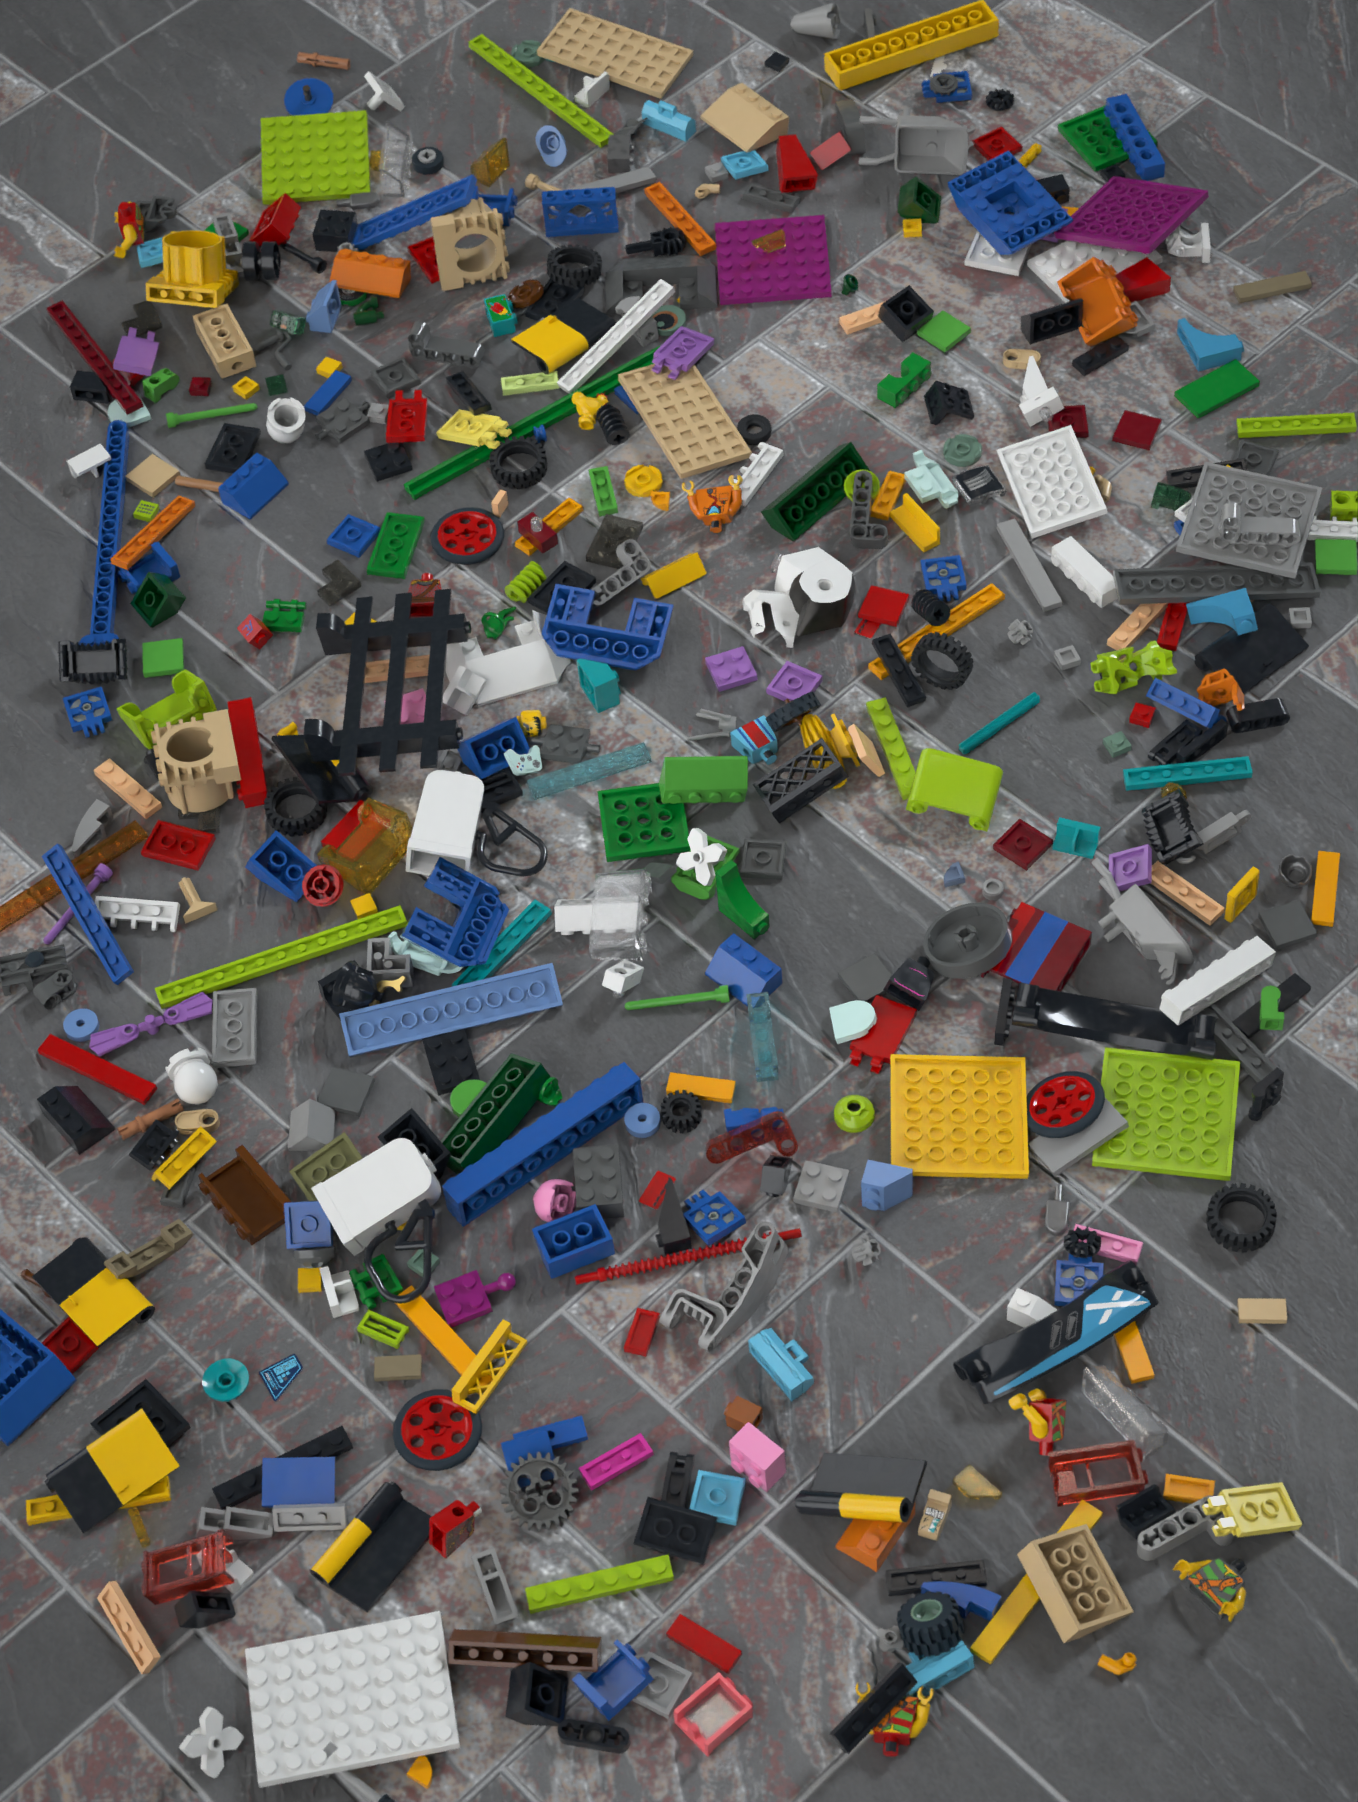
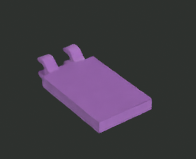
M681 326L654 352L652 363L655 366L652 368V371L659 374L665 365L672 370L668 377L676 380L681 370L687 372L714 345V338Z
M130 327L128 337H121L113 369L151 376L159 348V343L154 340L156 332L148 331L147 339L136 337L137 328Z

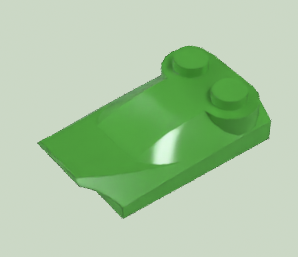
M707 836L708 846L719 843L727 849L723 861H719L713 867L716 872L730 860L734 861L739 853V848ZM677 867L676 873L671 877V882L677 889L702 900L710 899L715 895L716 876L710 886H704L696 880L695 868L684 871Z

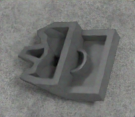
M153 196L152 201H137V205L144 216L145 232L163 224L167 219L175 218L177 208L171 207L173 206L174 199Z

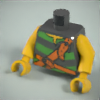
M1222 1558L1192 1563L1179 1560L1174 1566V1571L1178 1570L1181 1572L1179 1576L1181 1580L1189 1576L1186 1589L1220 1620L1227 1614L1229 1616L1228 1621L1231 1622L1234 1615L1243 1610L1246 1591L1244 1589L1245 1580L1240 1575L1247 1570V1566L1241 1559L1236 1558L1230 1565Z

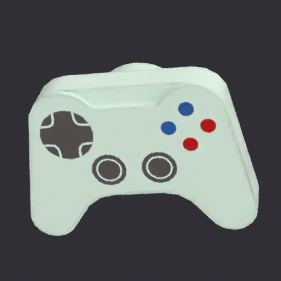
M536 745L529 749L528 754L519 755L512 749H508L504 753L513 774L516 776L534 774L542 769L540 749Z

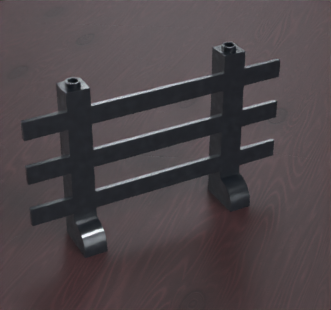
M451 589L435 590L432 617L410 619L412 592L396 594L394 618L391 621L371 622L372 596L356 599L354 624L346 625L340 617L331 613H317L316 630L325 656L351 653L343 730L334 731L333 727L323 720L305 719L303 735L313 762L339 760L338 776L355 775L357 758L380 756L379 772L382 773L396 771L398 754L421 752L420 768L426 769L437 768L439 750L459 749L460 740H463L462 727L458 726L456 719L441 721L447 644L468 642V634L471 633V623L466 620L465 613L450 615ZM430 646L424 722L401 724L407 648ZM390 649L383 726L360 728L368 651Z

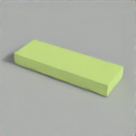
M553 371L548 375L542 372L501 378L503 396L559 389L557 371Z

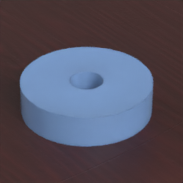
M89 1009L72 1011L66 1016L63 1023L67 1037L75 1042L90 1040V1035L97 1033L100 1026L96 1014Z
M635 1104L626 1111L624 1116L626 1130L634 1137H650L660 1128L659 1111L651 1104Z

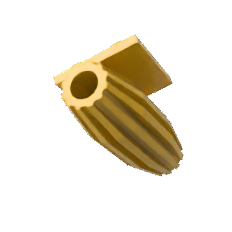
M807 714L803 717L800 730L805 748L823 738L844 770L842 758H852L856 767L860 766L857 759L859 757L842 719L838 721L836 715L832 714L831 717L835 727L829 731L817 715ZM821 746L815 751L814 755L822 756L824 747ZM812 760L814 768H818L820 761ZM825 761L823 769L827 768L834 762ZM847 778L839 784H837L835 787H833V789H837L845 785V782H847Z

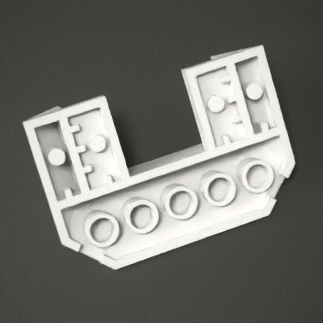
M532 610L534 621L515 626L520 646L483 656L476 637L468 639V642L447 644L445 672L449 683L459 665L484 678L486 683L474 703L481 706L557 684L561 679L563 671L570 666L571 660L555 655L542 637V630L547 615Z

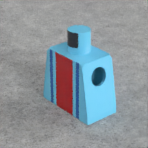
M764 715L730 732L731 745L740 754L747 756L748 761L755 764L764 760L766 764L770 765L776 761L777 756L775 753L778 751L777 738Z

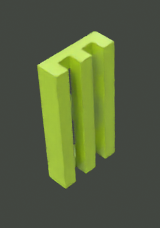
M368 1309L357 1330L366 1336L398 1349L400 1342H403L405 1339V1334H408L409 1327ZM369 1318L378 1321L382 1324H385L391 1328H394L400 1332L396 1333L390 1329H387L385 1326L369 1321Z

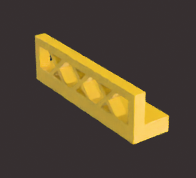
M504 1319L500 1322L452 1388V1401L477 1414L527 1345V1340L511 1332L510 1322ZM509 1339L519 1344L516 1349L505 1350L504 1345ZM504 1357L505 1364L502 1367H492L494 1359ZM492 1376L493 1381L490 1384L480 1386L479 1380L481 1377ZM479 1393L480 1399L475 1405L465 1400L469 1394Z

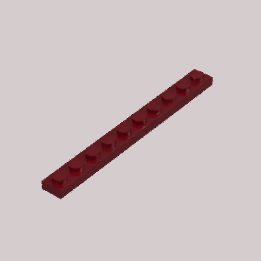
M61 300L47 307L46 309L50 317L91 370L98 376L126 415L144 407L140 398L118 370L113 369L114 365L64 301Z

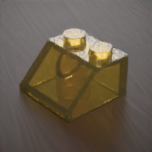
M503 137L490 145L471 164V175L473 174L477 178L478 183L490 187L510 167L507 138Z

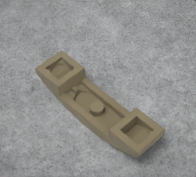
M178 1219L162 1228L160 1236L129 1254H126L124 1251L106 1260L104 1265L117 1279L135 1276L151 1269L174 1254L193 1236V1232Z

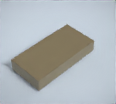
M421 1354L374 1357L375 1382L422 1379Z

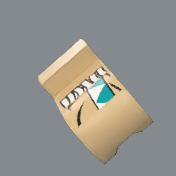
M930 1489L928 1501L919 1525L918 1536L938 1541L951 1508L952 1495Z

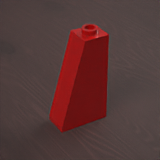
M796 134L779 136L776 156L781 193L815 190L818 174Z
M1148 257L1115 275L1116 279L1123 285L1124 296L1131 303L1170 292L1171 277Z

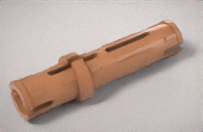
M299 52L297 56L298 63L311 64L313 67L325 66L346 70L350 68V59Z
M177 1098L142 1117L137 1116L135 1120L118 1127L117 1130L119 1135L122 1136V1140L124 1141L139 1132H146V1129L156 1119L162 1122L183 1112L184 1110L181 1103H179V1099Z

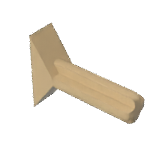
M182 878L179 886L190 906L183 916L185 924L217 911L216 903L201 901L190 878Z

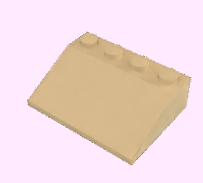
M743 83L729 88L700 117V119L746 153L773 142L779 136L787 135L789 116Z
M1087 1524L1031 1541L1017 1554L1063 1643L1084 1637L1134 1612Z

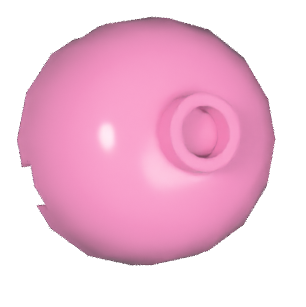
M552 1179L545 1181L534 1194V1207L541 1220L551 1222L567 1214L574 1213L576 1192L572 1191L571 1186L574 1185L571 1182Z

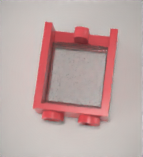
M719 1672L674 1709L675 1724L707 1757L746 1721L753 1718V1703L745 1694L741 1695L736 1690L733 1681L728 1677L724 1678Z

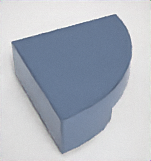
M959 862L952 864L945 873V888L965 883V876Z

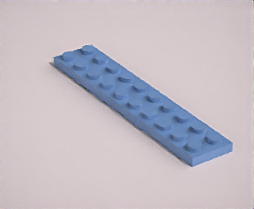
M553 963L352 1010L340 1013L339 1015L349 1057L460 1029H469L561 1007L563 1003Z

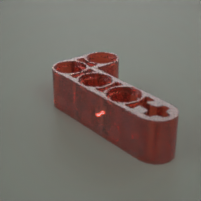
M775 1111L709 1140L705 1149L707 1159L711 1163L718 1164L774 1140L780 1154L789 1157L797 1152L798 1144L787 1116L783 1112ZM775 1120H782L784 1125L780 1128H775L772 1126V1123ZM755 1129L763 1130V1134L760 1137H754L751 1133ZM734 1138H740L743 1142L739 1146H733L731 1141ZM785 1140L793 1141V1145L789 1148H784L781 1144ZM725 1142L727 1143V1148H728L727 1151H726V1147L724 1146V1143H725ZM716 1147L720 1153L716 1154L712 1152V1149Z

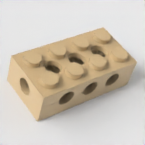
M228 304L193 315L196 332L221 379L256 367L253 350Z

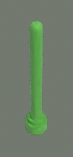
M250 403L182 415L174 414L173 412L166 413L168 428L176 427V425H180V422L255 411L257 404Z
M722 985L716 988L715 991L630 1001L625 1003V1009L636 1010L708 1000L727 1003L730 1002L728 985Z

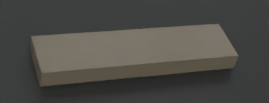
M1302 271L1233 286V292L1238 302L1244 303L1310 289L1312 282L1307 272Z

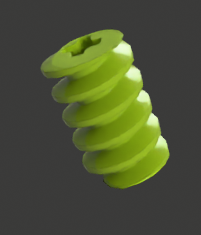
M531 561L505 587V593L512 601L526 603L527 598L547 577L541 566Z

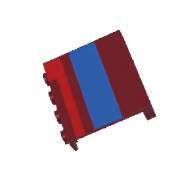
M1021 902L1017 909L1014 908L1011 912L1010 921L1008 922L1012 931V944L1006 957L996 966L982 973L981 977L984 978L991 971L1005 978L1012 979L1016 983L1032 984L1039 986V988L1062 992L1091 946L1092 932Z

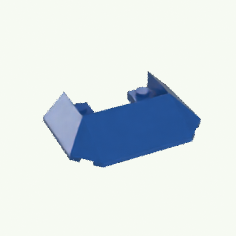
M555 584L542 630V637L556 656L574 660L581 658L635 671L661 657L674 605L634 598L626 630H616L587 624L595 598L594 590Z
M439 857L424 886L461 907L454 924L450 926L416 907L400 937L432 955L459 967L485 964L509 909L506 903L502 904L498 897L500 893L495 886Z

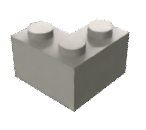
M390 938L368 939L367 970L373 972L372 976L376 984L382 980L394 981L401 976H405L407 979L402 987H413L414 969L411 955H393Z

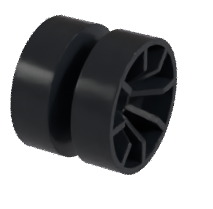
M263 241L261 250L258 242L243 243L242 267L246 281H259L261 272L265 281L279 279L281 256L276 241Z

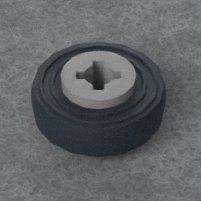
M423 147L412 155V165L415 171L420 174H433L443 167L444 156L438 148Z

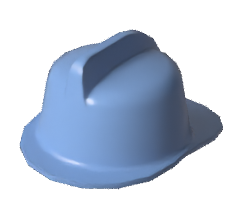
M546 125L541 127L536 135L537 147L545 163L550 167H557L566 158L567 149L564 136L553 126Z

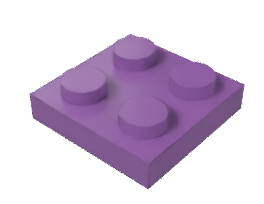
M743 646L705 658V663L719 692L757 681V674Z
M786 661L766 688V692L784 701L788 698L789 701H792L809 692H815L823 681L822 675Z
M1149 844L1109 854V871L1112 873L1119 892L1129 889L1134 884L1142 886L1151 883L1152 848Z

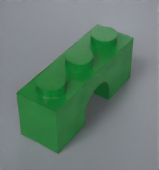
M912 352L901 362L902 378L888 374L877 384V399L894 408L904 403L911 393L917 391L919 386L930 378L932 373L931 362Z

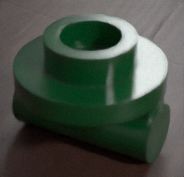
M846 274L843 277L842 294L848 295L850 291L855 292L858 289V280L851 274Z

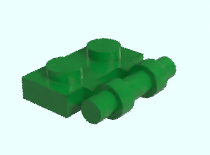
M281 599L267 600L266 608H271L273 611H264L262 622L269 631L302 632L305 615L304 612L298 611L306 610V602H299L296 599L291 601H281ZM281 609H290V612L281 611Z
M381 1254L372 1258L373 1266L386 1289L394 1295L402 1293L403 1287L385 1255ZM363 1263L364 1272L359 1274L357 1269H353L349 1272V1275L352 1278L353 1287L358 1289L360 1293V1300L363 1304H366L369 1310H372L377 1306L374 1301L376 1297L380 1296L383 1303L388 1300L383 1298L378 1292ZM371 1280L374 1287L368 1289L365 1283Z

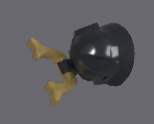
M348 961L340 970L334 983L332 992L333 1005L348 1007L354 1010L365 1007L368 1004L369 1006L378 1005L382 1001L383 991L387 987H393L397 992H402V985L407 978L401 976L394 981L382 980L376 984L372 971L361 968L354 961Z

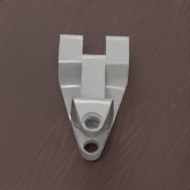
M762 1221L755 1226L742 1247L745 1258L718 1299L712 1301L685 1289H678L671 1295L660 1317V1323L672 1329L686 1313L687 1316L693 1317L697 1322H702L706 1326L699 1338L698 1346L708 1352L712 1351L751 1318L767 1295L774 1289L788 1253V1247L779 1236L775 1227L767 1221ZM770 1230L772 1232L771 1235L763 1239L762 1234ZM776 1244H781L780 1249L774 1252ZM750 1276L748 1284L743 1285L741 1283L743 1278ZM733 1296H739L735 1304H729ZM696 1305L708 1309L709 1311L716 1314V1317L714 1318L710 1313L706 1312L705 1310L699 1308Z

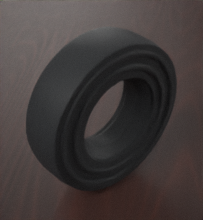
M758 414L743 417L737 425V430L747 445L755 446L759 445L760 442L765 443L769 440L772 433L770 421ZM757 426L762 430L759 433L753 434L747 432V429Z

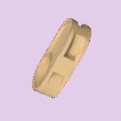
M1008 349L1003 353V364L1007 368L1027 369L1029 357L1033 356L1039 367L1041 355L1035 350ZM1008 357H1016L1017 359L1011 361V360H1008L1007 358H1008Z
M212 1109L191 1110L179 1113L175 1117V1125L177 1130L180 1131L179 1133L183 1135L193 1134L200 1126L210 1133L218 1129L220 1120L217 1112ZM205 1118H214L213 1123L209 1125L203 1124Z

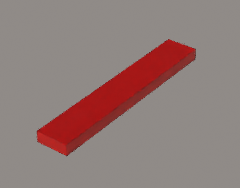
M49 1034L37 1049L40 1055L143 1105H146L157 1090L156 1084L52 1034Z

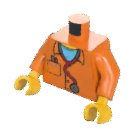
M730 475L728 479L729 486L698 489L696 493L693 492L695 488L693 481H690L691 489L689 490L686 489L685 483H682V489L688 492L687 499L691 511L697 519L702 520L706 526H710V531L713 533H720L722 531V524L731 523L733 516L736 515L742 506V492L739 485L743 482V478L740 475L737 476V483L733 480L734 476Z

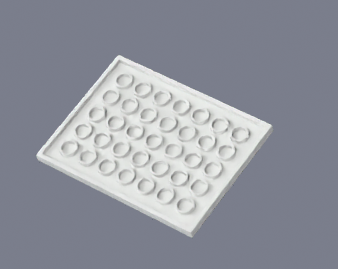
M440 1611L245 1649L257 1777L260 1788L327 1775V1773L332 1774L460 1748ZM331 1742L338 1749L327 1758L323 1750Z

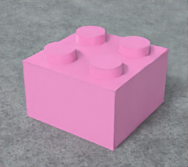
M423 688L403 695L401 724L424 722L426 694Z
M748 1422L729 1441L731 1466L739 1474L744 1473L756 1488L761 1487L764 1491L768 1492L786 1473L784 1450Z

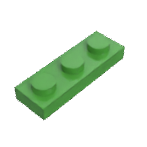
M608 467L588 469L599 517L618 513Z

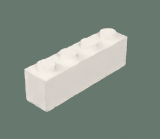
M1072 536L1052 546V563L1059 567L1065 576L1071 579L1081 591H1084L1093 603L1103 608L1118 599L1113 575Z

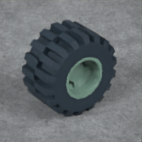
M931 1591L925 1594L920 1593L916 1597L908 1599L907 1603L902 1604L901 1610L897 1612V1623L904 1646L910 1653H915L917 1656L924 1655V1657H930L931 1655L937 1656L940 1653H946L950 1651V1648L956 1647L958 1641H961L963 1638L964 1625L958 1604L947 1593L942 1594L938 1591L935 1593H931Z

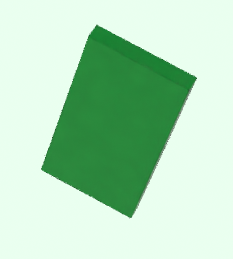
M1235 359L1176 390L1174 397L1199 419L1260 385V381Z
M386 513L366 569L367 575L399 579L406 578L425 523L423 516Z

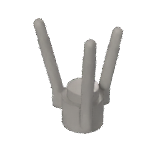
M700 709L701 713H696V716L719 721V729L722 732L688 737L687 740L693 741L720 736L729 737L730 732L736 730L737 717Z

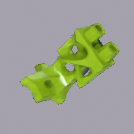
M1153 640L1145 648L1133 652V647H1126L1098 654L1097 660L1090 663L1093 673H1100L1101 678L1094 683L1095 691L1117 694L1121 690L1138 685L1137 680L1145 675H1150L1153 680L1154 678L1163 680L1162 675L1176 674L1177 669L1172 662V651L1159 647L1156 640ZM1131 663L1136 664V671L1130 669ZM1125 676V681L1121 683V677Z

